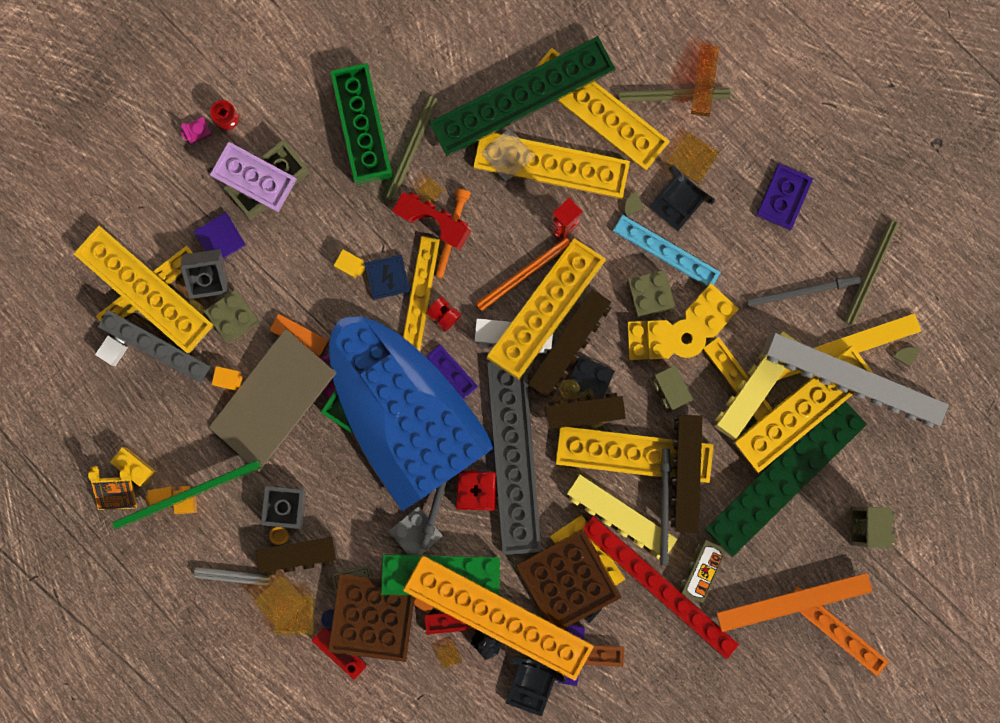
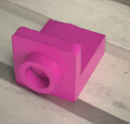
M204 117L188 124H181L183 128L180 130L182 137L191 144L212 136Z

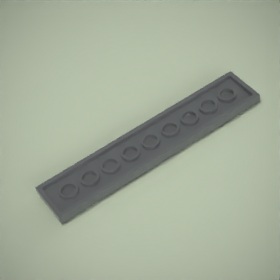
M487 362L503 555L541 552L527 370L518 380L494 363Z

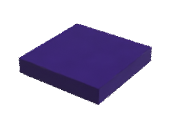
M227 212L194 231L205 251L221 249L223 259L246 246Z

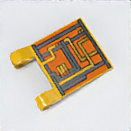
M121 465L122 471H120V477L99 478L98 467H90L88 477L92 483L98 510L137 508L129 465Z

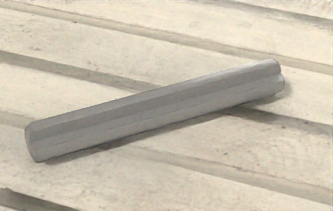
M199 567L194 569V577L200 579L268 586L271 580L270 575L265 576L263 574Z

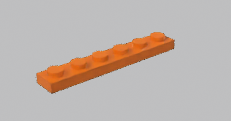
M796 586L792 592L799 591L802 589L799 586ZM823 606L799 612L875 676H878L889 663L886 658Z

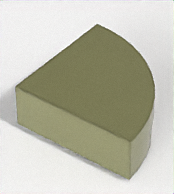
M637 191L631 194L626 201L624 209L626 217L644 210Z
M912 347L904 348L896 352L893 358L910 367L920 350Z

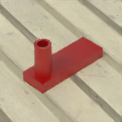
M324 626L312 639V642L355 680L367 667V664L359 656L328 652L331 631Z

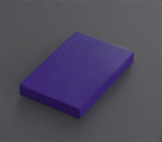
M778 163L756 216L791 231L813 178Z

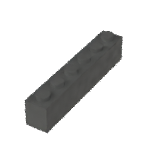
M110 310L106 311L98 325L104 331L199 383L204 382L212 368L211 365L191 354H187L180 348Z

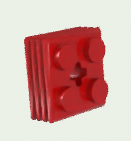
M480 471L459 472L457 474L456 509L494 511L496 473ZM474 485H478V488L482 490L481 493H478V496H474V493L470 492Z

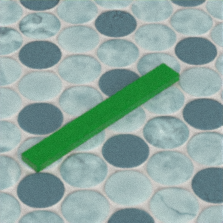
M255 460L113 521L112 525L114 529H121L263 467L260 461Z

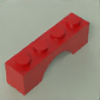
M402 192L392 210L394 214L411 224L424 217L435 219L441 229L440 239L459 251L462 249L471 233V230L467 228L468 224L460 219L456 222L451 219L452 215L442 210L440 213L435 210L436 206L426 201L424 204L419 201L420 197L416 194Z
M570 197L551 216L550 231L557 238H565L580 224L578 218L582 215L583 211Z

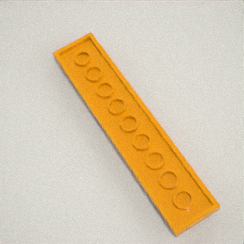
M424 555L421 556L403 591L573 680H576L594 647L587 641Z

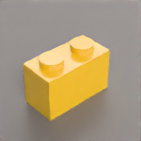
M122 447L110 461L120 471H122L121 465H129L131 480L140 487H145L157 472L126 447Z

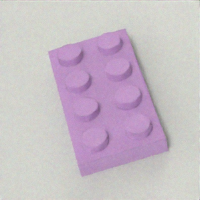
M230 142L226 145L210 174L211 177L278 213L297 180L292 175Z

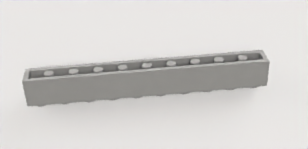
M769 333L761 354L767 357L766 361L774 364L780 362L784 364L785 369L802 371L801 375L812 379L814 376L819 378L818 382L829 386L830 383L836 385V389L841 392H853V396L858 399H870V403L875 406H887L888 411L899 414V412L904 413L905 418L916 421V419L921 420L922 425L930 428L941 426L949 406L944 402L777 333Z

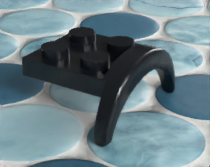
M672 164L669 167V171L674 178L653 201L649 209L678 232L703 202L712 205L716 200L696 186Z
M514 657L510 663L518 665L505 703L542 717L555 679L565 683L566 677L538 661L524 657Z

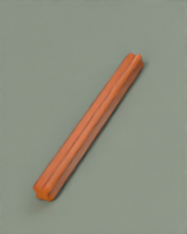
M565 237L480 299L476 303L479 310H485L564 252L571 243L569 239Z

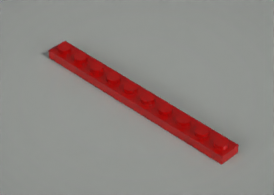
M592 516L583 526L591 542L724 659H728L739 644L726 632H721L720 627L599 520Z

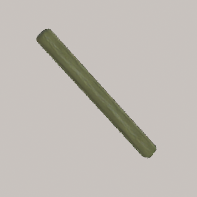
M730 88L625 90L618 92V100L620 102L729 99L731 97Z
M429 95L413 129L385 194V198L388 200H395L436 106L437 98Z
M889 220L845 316L844 322L849 325H853L858 317L899 225L896 221Z

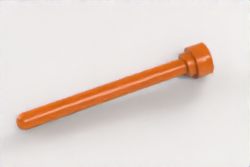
M456 188L454 195L457 202L452 219L456 222L460 219L463 205L469 200L471 194L469 191ZM447 243L444 244L436 272L437 278L444 276L452 247Z

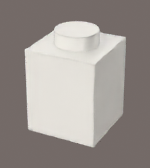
M107 336L95 355L116 367L128 347L124 345L123 340L115 336L114 338Z

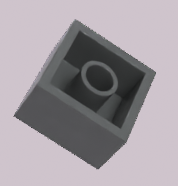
M221 249L182 255L181 270L189 299L228 293L229 280Z
M265 486L261 525L302 529L307 490Z

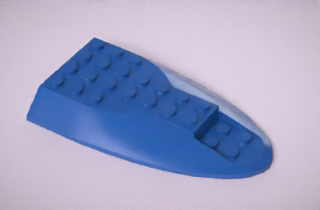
M360 316L345 317L335 325L329 340L330 367L336 372L332 380L340 405L364 455L401 511H404L494 449V442L451 383L417 348L402 336L376 321Z

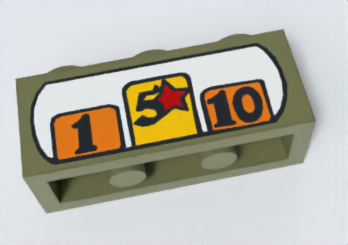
M703 539V542H699L695 549V553H697L695 560L691 559L687 567L689 571L687 578L683 577L679 588H681L680 593L702 603L706 599L726 553L722 547Z

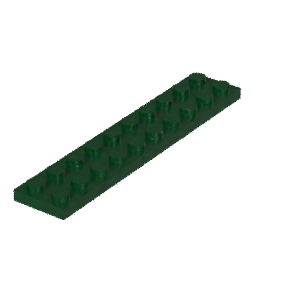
M597 36L430 121L429 125L446 157L593 83L614 72L616 69Z
M846 401L843 402L778 456L705 528L707 533L730 557H734L867 423Z

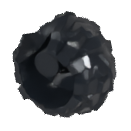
M477 630L471 638L470 645L485 660L498 655L502 642Z

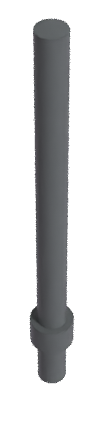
M859 276L836 278L835 281L747 299V306L760 305L835 288L840 290L849 285L859 284L861 280Z
M663 448L662 464H660V472H662L660 566H668L669 483L672 464H670V449Z
M446 482L436 489L428 521L422 531L424 535L420 545L421 549H428L431 535H434V524Z

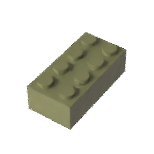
M284 139L260 158L295 177L297 180L294 186L310 174L308 168ZM228 185L224 187L251 221L268 208Z
M851 507V545L867 548H892V544L895 543V533L892 532V524L895 523V513L892 511V507Z

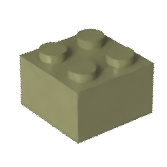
M666 270L627 280L636 319L675 308Z
M236 289L204 311L229 345L261 323L241 293Z
M676 365L651 378V386L655 393L659 392L661 396L659 402L664 410L667 409L670 412L693 400Z

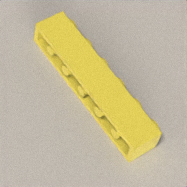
M784 331L779 334L796 341ZM760 354L758 357L760 362L757 366L754 364L747 373L750 376L746 381L742 380L738 385L737 390L739 392L735 397L732 395L725 404L728 406L727 409L717 415L715 418L717 423L714 427L732 440L737 439L785 370L784 364L766 361L767 357Z
M579 475L567 492V495L570 496L568 500L577 506L581 503L586 507L584 509L592 516L595 514L602 517L601 522L609 527L614 525L618 528L616 532L625 538L628 535L634 538V544L640 548L646 546L650 549L649 554L659 559L661 528ZM669 533L668 553L677 541V538Z

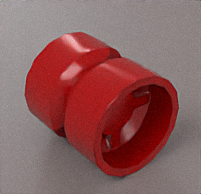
M219 100L212 105L210 114L219 128L231 130L236 127L239 122V114L229 101Z
M441 296L432 304L425 315L432 321H437V326L446 332L462 314L456 308H450V303Z

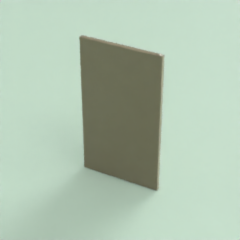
M285 329L209 428L248 463L257 460L260 461L263 467L336 375V372L289 330Z

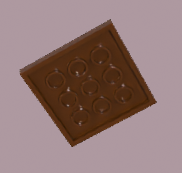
M584 528L516 565L545 619L562 629L622 597Z
M339 574L328 652L406 662L415 597L412 595H382L380 593L381 579Z

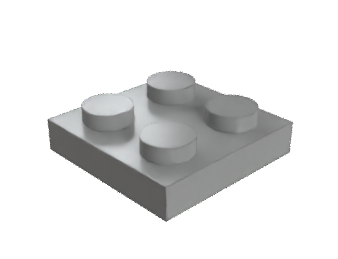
M418 506L389 530L408 555H421L426 551L421 549L420 545L424 535L422 531L424 525L427 524L428 517ZM436 527L434 535H431L428 548L443 537Z

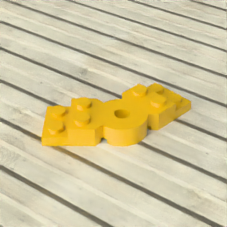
M710 283L684 311V319L675 322L673 325L667 320L627 322L629 360L669 359L673 353L684 358L694 357L703 350L706 338L715 337L739 308ZM684 333H688L691 336L688 344H684L681 340Z

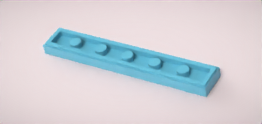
M624 215L620 217L612 231L706 287L710 283L714 285L721 273Z

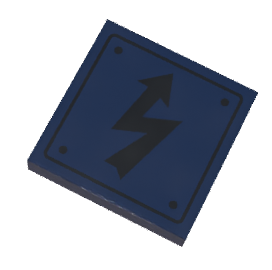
M402 254L365 263L373 300L411 292Z

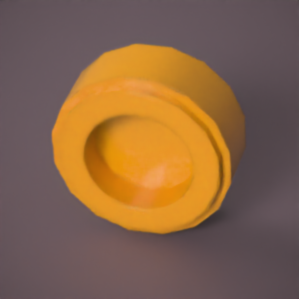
M273 527L269 533L270 541L275 545L285 544L289 538L288 530L285 527Z

